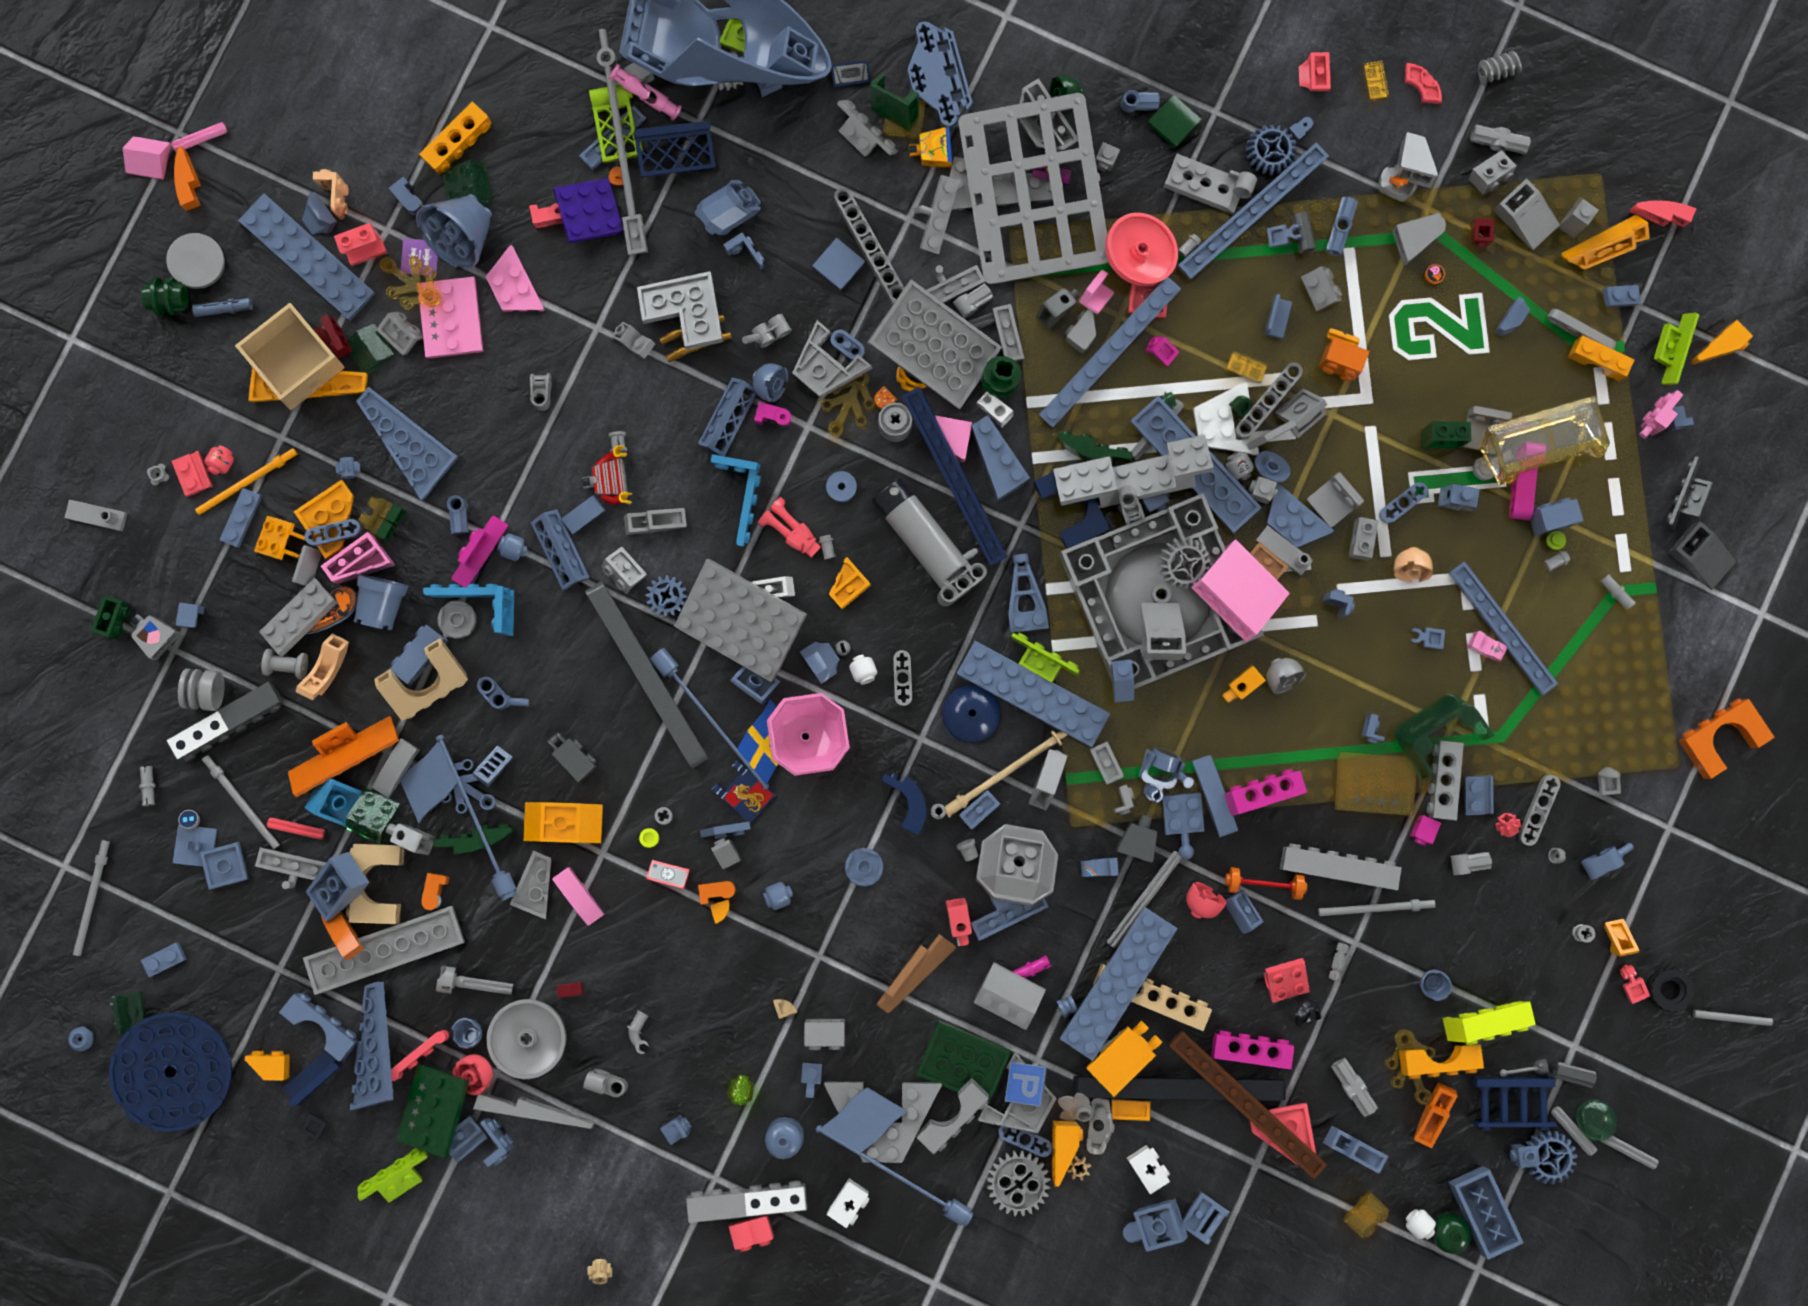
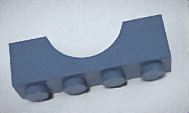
M303 992L293 994L279 1012L294 1025L304 1020L318 1023L326 1034L324 1050L339 1062L345 1060L359 1041L356 1039L357 1035L353 1031L345 1030L340 1026L342 1023L335 1017L330 1018L325 1014L326 1010L322 1006L314 1005L311 1002V998Z

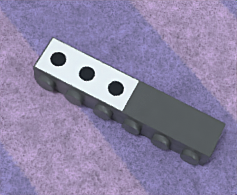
M267 682L172 736L166 742L176 760L191 761L196 757L195 754L200 751L206 752L213 748L212 745L218 741L219 743L226 741L233 732L239 733L247 728V724L262 720L264 718L263 715L268 712L274 713L278 711L285 702L275 684Z

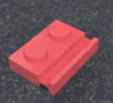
M199 451L172 461L185 496L189 497L209 487H213Z

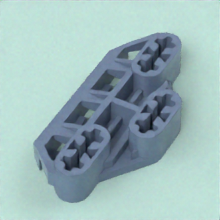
M926 21L920 22L916 27L917 46L908 66V82L911 91L914 90L919 93V102L924 101L936 111L940 127H949V132L959 129V119L957 117L960 116L958 104L961 103V106L965 107V111L962 114L964 115L968 114L973 103L953 31L945 27L942 30ZM923 32L927 34V42L929 44V50L931 52L926 50V41ZM938 34L942 35L943 41L947 42L946 44L937 45L940 42ZM947 54L950 66L953 65V68L944 70V67H947L944 55ZM913 71H916L919 74L918 79L921 90L924 92H920V90H918V82L916 80L915 72ZM952 79H954L956 88L960 90V93L951 95V92L954 91ZM941 101H944V103L946 104V111L948 113L949 121H951V123H948V121L946 120V113L944 111L943 103H941Z

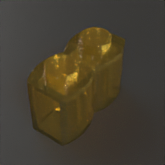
M1368 1191L1344 1216L1343 1220L1362 1239L1368 1238L1374 1233L1376 1224L1382 1223L1387 1219L1389 1209Z

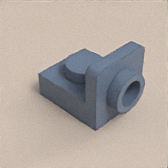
M1372 713L1366 715L1361 737L1367 738L1366 742L1378 744V742L1385 739L1383 736L1374 734L1379 729V715Z

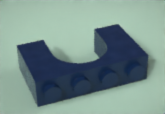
M1054 472L1035 480L1033 483L1041 501L1058 493ZM1098 499L1084 500L1086 506L1084 519L1080 523L1059 533L1065 549L1099 537L1110 530V521L1106 515L1103 516Z

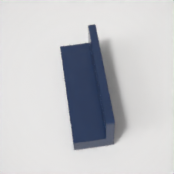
M326 1050L322 1052L283 1087L285 1092L291 1097L290 1105L293 1108L299 1106L335 1074L343 1064Z

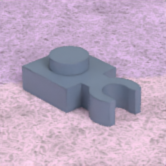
M1284 224L1267 228L1269 247L1274 248L1290 244L1289 238L1301 239L1302 235H1294V231L1301 228V226L1294 224L1288 229L1287 225Z
M1426 627L1423 633L1418 628L1411 629V632H1415L1418 637L1417 639H1410L1409 642L1418 643L1423 641L1422 647L1443 649L1445 630Z

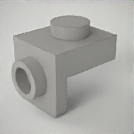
M1127 785L1117 787L1123 806L1113 809V812H1119V815L1131 812L1130 808L1134 807L1132 802L1134 794L1131 787L1128 788Z

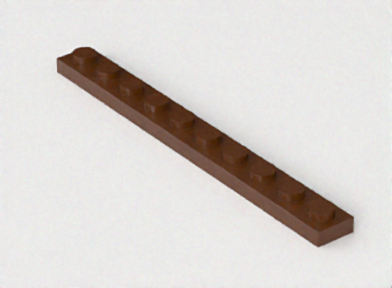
M1182 1030L1168 1044L1313 1179L1327 1166L1316 1153Z

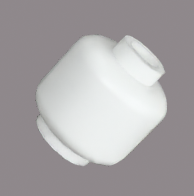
M864 655L853 658L854 662L849 667L854 681L861 683V685L874 681L877 669L871 657H864Z
M1415 1209L1406 1217V1227L1416 1239H1429L1435 1234L1434 1228L1436 1223L1425 1210L1418 1211Z

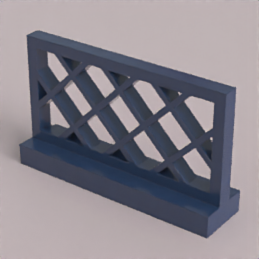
M709 121L634 129L633 136L641 177L715 168ZM706 135L707 144L704 148L695 142L698 136ZM679 138H685L690 142L685 150L676 144ZM661 140H667L672 144L667 152L657 146ZM648 142L653 146L648 155L641 150L640 143ZM692 144L701 150L696 159L687 153ZM673 146L682 152L677 161L668 154ZM655 148L664 155L659 163L650 157ZM703 152L709 156L710 164L703 165L698 161ZM684 154L693 160L690 167H684L679 163ZM665 157L675 163L671 169H665L660 165ZM647 159L656 165L653 171L644 172L643 164Z

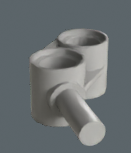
M778 314L768 321L769 325L762 323L756 326L751 331L752 334L744 336L742 341L744 344L757 342L761 348H764L777 339L785 337L792 330L783 314Z

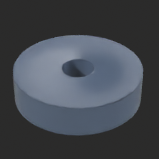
M838 471L828 478L826 489L828 495L834 501L847 502L856 494L857 484L855 478L850 473ZM844 484L845 488L843 490L838 489V485Z

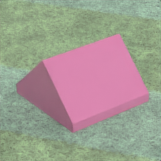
M133 136L123 147L125 172L127 174L164 180L171 143Z

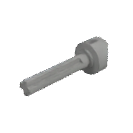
M441 966L440 978L437 980L436 986L437 992L449 994L452 993L455 986L512 995L513 984L457 976L456 968Z

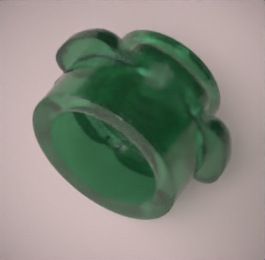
M1172 391L1164 392L1165 396L1162 397V400L1171 409L1177 406Z

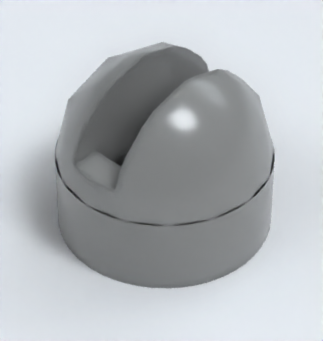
M842 640L836 644L835 650L838 655L846 656L850 653L851 647L847 641ZM844 643V648L846 650V652L842 653L840 644Z
M1552 848L1549 851L1548 857L1550 862L1559 864L1565 861L1566 853L1560 848Z

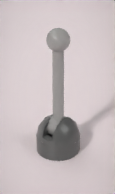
M1546 1059L1535 1061L1533 1067L1509 1071L1502 1069L1500 1076L1506 1077L1509 1074L1534 1071L1538 1075H1548L1549 1069Z

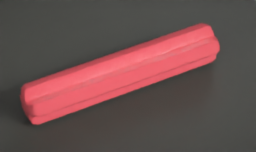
M269 818L267 822L268 828L322 840L325 835L324 829L276 818Z

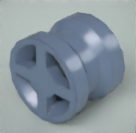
M1071 995L1067 996L1063 1001H1056L1064 1019L1068 1018L1072 1013L1075 1014L1078 1010Z

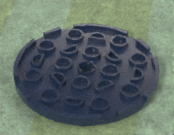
M165 1012L140 1021L122 1036L111 1057L109 1082L117 1104H120L127 1113L126 1115L133 1121L157 1131L184 1130L207 1119L225 1099L232 1080L231 1055L223 1037L208 1022L187 1013ZM169 1066L177 1070L176 1075L173 1077L168 1076L166 1073V1069Z

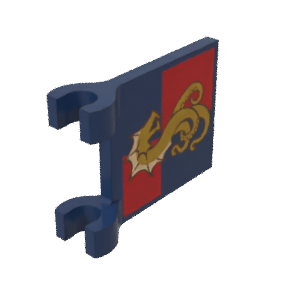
M736 760L732 767L740 774L725 790L717 783L711 789L745 820L751 823L776 794L769 788L766 790L762 789L763 786L757 778Z

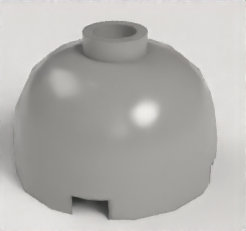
M1277 658L1271 662V666L1266 674V681L1273 693L1281 694L1292 689L1291 684L1294 682L1299 684L1305 678L1306 672L1298 661L1294 659Z

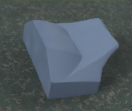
M316 192L310 193L302 221L312 235L331 233L337 221Z
M1519 296L1513 301L1494 333L1503 336L1512 333L1515 327L1522 324L1530 311L1523 298Z
M814 642L800 651L821 684L837 674L836 668L840 659L829 643Z

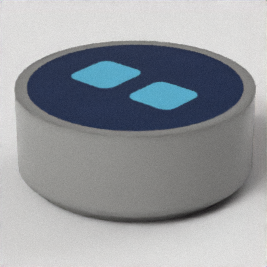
M185 810L180 814L178 821L184 829L193 830L199 825L200 817L193 810Z

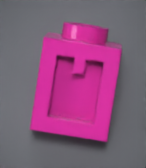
M1162 336L1153 337L1145 349L1147 353H1152L1164 366H1169L1179 353L1171 342Z

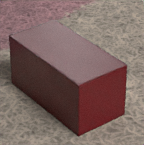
M582 982L556 986L558 998L584 994Z

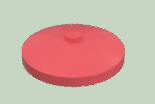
M1130 213L1119 218L1107 233L1105 240L1107 259L1113 270L1125 281L1137 286H1154L1166 279L1175 269L1178 260L1176 240L1170 229L1156 217L1145 213Z

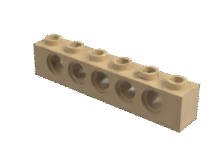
M1101 963V966L1099 968L1093 985L1095 984L1096 980L1098 979L1106 965ZM1145 979L1131 1002L1204 1032L1212 1009L1207 1007L1208 1003L1198 999L1197 1002L1189 1000V995L1182 992L1176 995L1171 992L1172 988L1162 984L1161 987L1153 985V980ZM1152 990H1156L1158 994L1154 1001H1150L1148 998V994ZM1169 998H1174L1176 1001L1173 1008H1168L1166 1005V1001ZM1192 1005L1193 1013L1186 1016L1184 1013L1185 1007Z

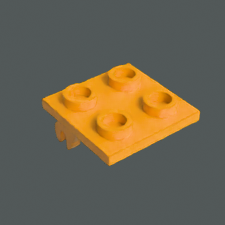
M267 516L254 552L282 560L284 554L299 558L300 554L284 548L289 535L306 541L305 536L293 532L294 523Z

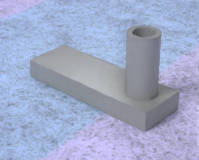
M69 499L64 518L123 532L128 513Z
M1268 525L1255 540L1256 543H1262L1299 576L1305 572L1313 561L1307 553L1300 551Z

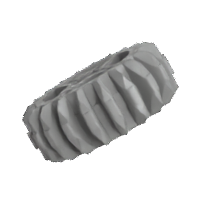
M1180 537V541L1173 539L1174 545L1166 544L1169 548L1168 550L1161 549L1165 555L1159 556V559L1163 562L1159 563L1158 567L1163 568L1159 573L1165 575L1163 580L1169 581L1170 586L1176 585L1178 589L1183 586L1184 589H1188L1189 584L1193 586L1195 581L1200 580V577L1204 576V570H1209L1210 567L1206 564L1211 561L1209 558H1205L1209 555V552L1204 551L1205 546L1203 544L1199 545L1200 542L1198 540L1193 541L1191 537H1188L1186 540L1184 537ZM1182 549H1193L1196 554L1186 556ZM1176 554L1175 561L1171 563L1173 556ZM1184 559L1187 560L1185 567L1181 565ZM1197 563V566H1196L1195 570L1193 571V570H1192V569H1193V566ZM1183 571L1186 577H1175L1172 572Z

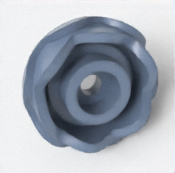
M83 1026L73 1029L68 1037L70 1047L80 1052L90 1048L93 1044L92 1031Z

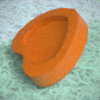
M613 167L609 172L610 184L623 186L621 167Z
M1390 176L1389 182L1395 184L1397 189L1400 186H1404V184H1408L1409 179Z

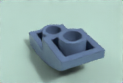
M593 495L561 520L570 532L574 534L603 513L605 508L596 496Z

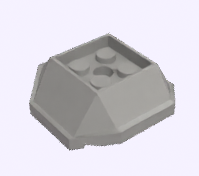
M1004 824L982 841L976 881L982 885L994 900L1033 906L1053 893L1058 853L1042 830ZM1014 861H1021L1023 866H1016Z

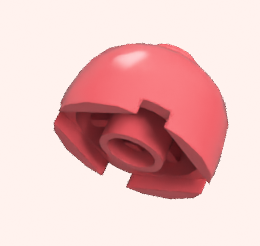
M1200 882L1193 883L1186 896L1188 907L1192 910L1191 914L1199 919L1201 917L1214 918L1226 905V900L1220 894L1216 896L1212 893L1214 889Z
M467 1055L455 1064L456 1067L453 1068V1075L470 1080L466 1092L470 1095L481 1094L492 1082V1066L487 1059L480 1055Z

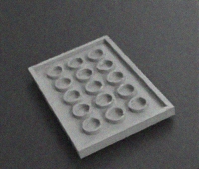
M912 279L909 280L867 342L957 409L962 407L981 379L987 362L996 357L1002 348Z
M706 559L674 627L766 680L773 682L807 614L713 560Z

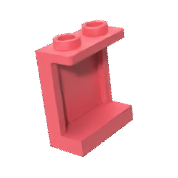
M371 223L334 236L340 253H346L351 266L387 253L381 235Z

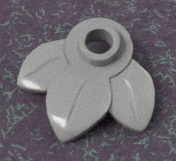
M1076 1093L1074 1098L1072 1096H1064L1058 1099V1104L1064 1110L1059 1116L1063 1120L1074 1121L1078 1119L1081 1122H1087L1094 1114L1093 1107L1090 1106V1100L1082 1093Z

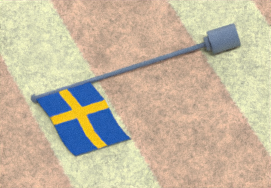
M662 648L649 659L664 678L667 676L671 678L673 676L762 784V789H768L769 784L767 783L778 763L772 759L767 719L777 706L769 699L763 713L748 729L740 745L736 748L676 675L679 665L668 651Z

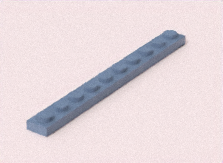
M1316 142L1177 267L1191 280L1321 165L1329 155Z
M1167 276L1039 414V417L1053 429L1177 295L1181 288Z

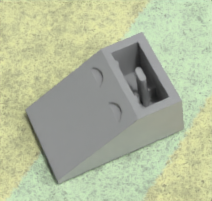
M1527 178L1493 210L1532 251L1560 225L1540 191Z
M1140 603L1143 660H1182L1186 655V639L1179 603Z

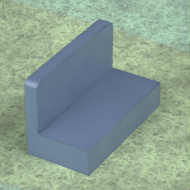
M1276 294L1272 300L1264 335L1283 339L1292 302L1279 299L1280 294Z

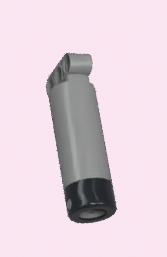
M898 478L888 484L872 499L875 507L940 587L941 591L937 595L940 605L950 606L984 579L987 574L986 567L980 563H975L971 566L968 562L977 554V549L973 548L962 555L902 478ZM977 570L981 577H975L972 571ZM958 581L964 582L966 588H960ZM944 592L951 595L950 600L944 598Z

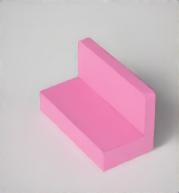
M1101 270L1079 301L1096 314H1099L1114 294L1112 290L1103 285L1108 275L1104 270Z

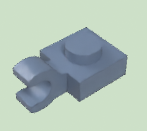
M803 1062L801 1083H807V1098H814L815 1084H821L822 1064Z

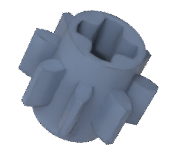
M353 457L340 458L339 464H335L336 473L338 475L341 474L342 479L355 478L356 472H360V464L357 461L354 462Z

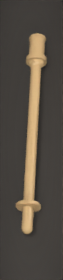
M1051 731V738L966 795L956 796L955 800L945 806L948 817H951L962 808H967L969 801L1055 743L1061 746L1060 740L1066 737L1067 734L1061 731L1056 734L1054 731Z

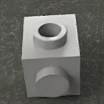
M1259 476L1255 481L1252 480L1250 484V495L1254 500L1268 504L1277 495L1278 489L1275 488L1277 482Z

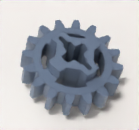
M666 575L665 580H663L659 576V582L656 583L652 580L651 582L654 586L647 587L651 591L645 595L647 598H650L647 604L653 605L651 607L652 611L657 609L658 616L662 612L665 617H668V613L675 616V611L681 612L680 606L685 604L683 599L688 598L687 595L683 594L687 589L681 588L683 584L681 581L676 583V577L670 580L669 576ZM667 584V586L662 589L658 588L661 585ZM675 587L679 591V598L674 594ZM669 592L671 598L665 600L662 595ZM654 595L659 598V605L655 603ZM675 604L674 607L666 609L668 605Z

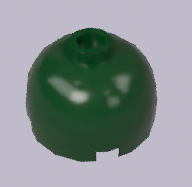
M1056 76L1051 80L1050 96L1058 97L1074 93L1083 94V89L1078 81L1071 76ZM1073 109L1061 111V113H1070L1073 111Z
M1443 1213L1435 1219V1234L1431 1239L1440 1250L1449 1254H1458L1468 1248L1472 1240V1230L1464 1218L1454 1213Z

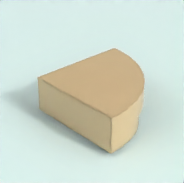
M784 999L773 1000L779 1019L798 1013L796 1007L791 1002Z

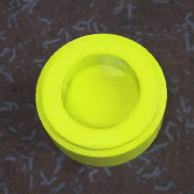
M651 828L644 829L639 836L640 843L647 848L656 846L659 842L658 832Z

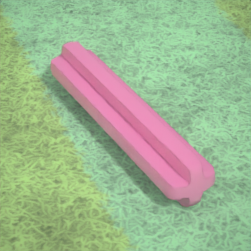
M220 122L173 141L172 147L177 152V148L180 146L187 149L225 134L227 132L226 126L223 122Z

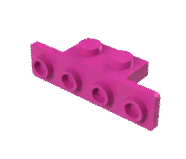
M492 516L483 530L480 528L477 531L474 530L469 537L470 542L458 554V561L461 564L451 579L463 587L471 584L509 525L499 518Z

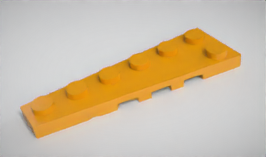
M252 367L248 401L265 402L280 400ZM340 371L307 398L362 394L367 389L368 374Z

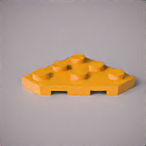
M340 480L295 510L294 513L306 531L310 528L348 520L351 514L354 495L346 483ZM331 528L329 530L330 538L337 537L338 529ZM322 530V535H317L314 532L313 537H311L312 540L316 542L317 537L325 538L324 530ZM345 540L317 547L324 558L329 559L343 549Z

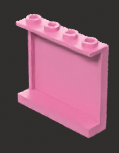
M1235 539L1225 547L1226 550L1191 588L1247 642L1259 633L1290 593Z

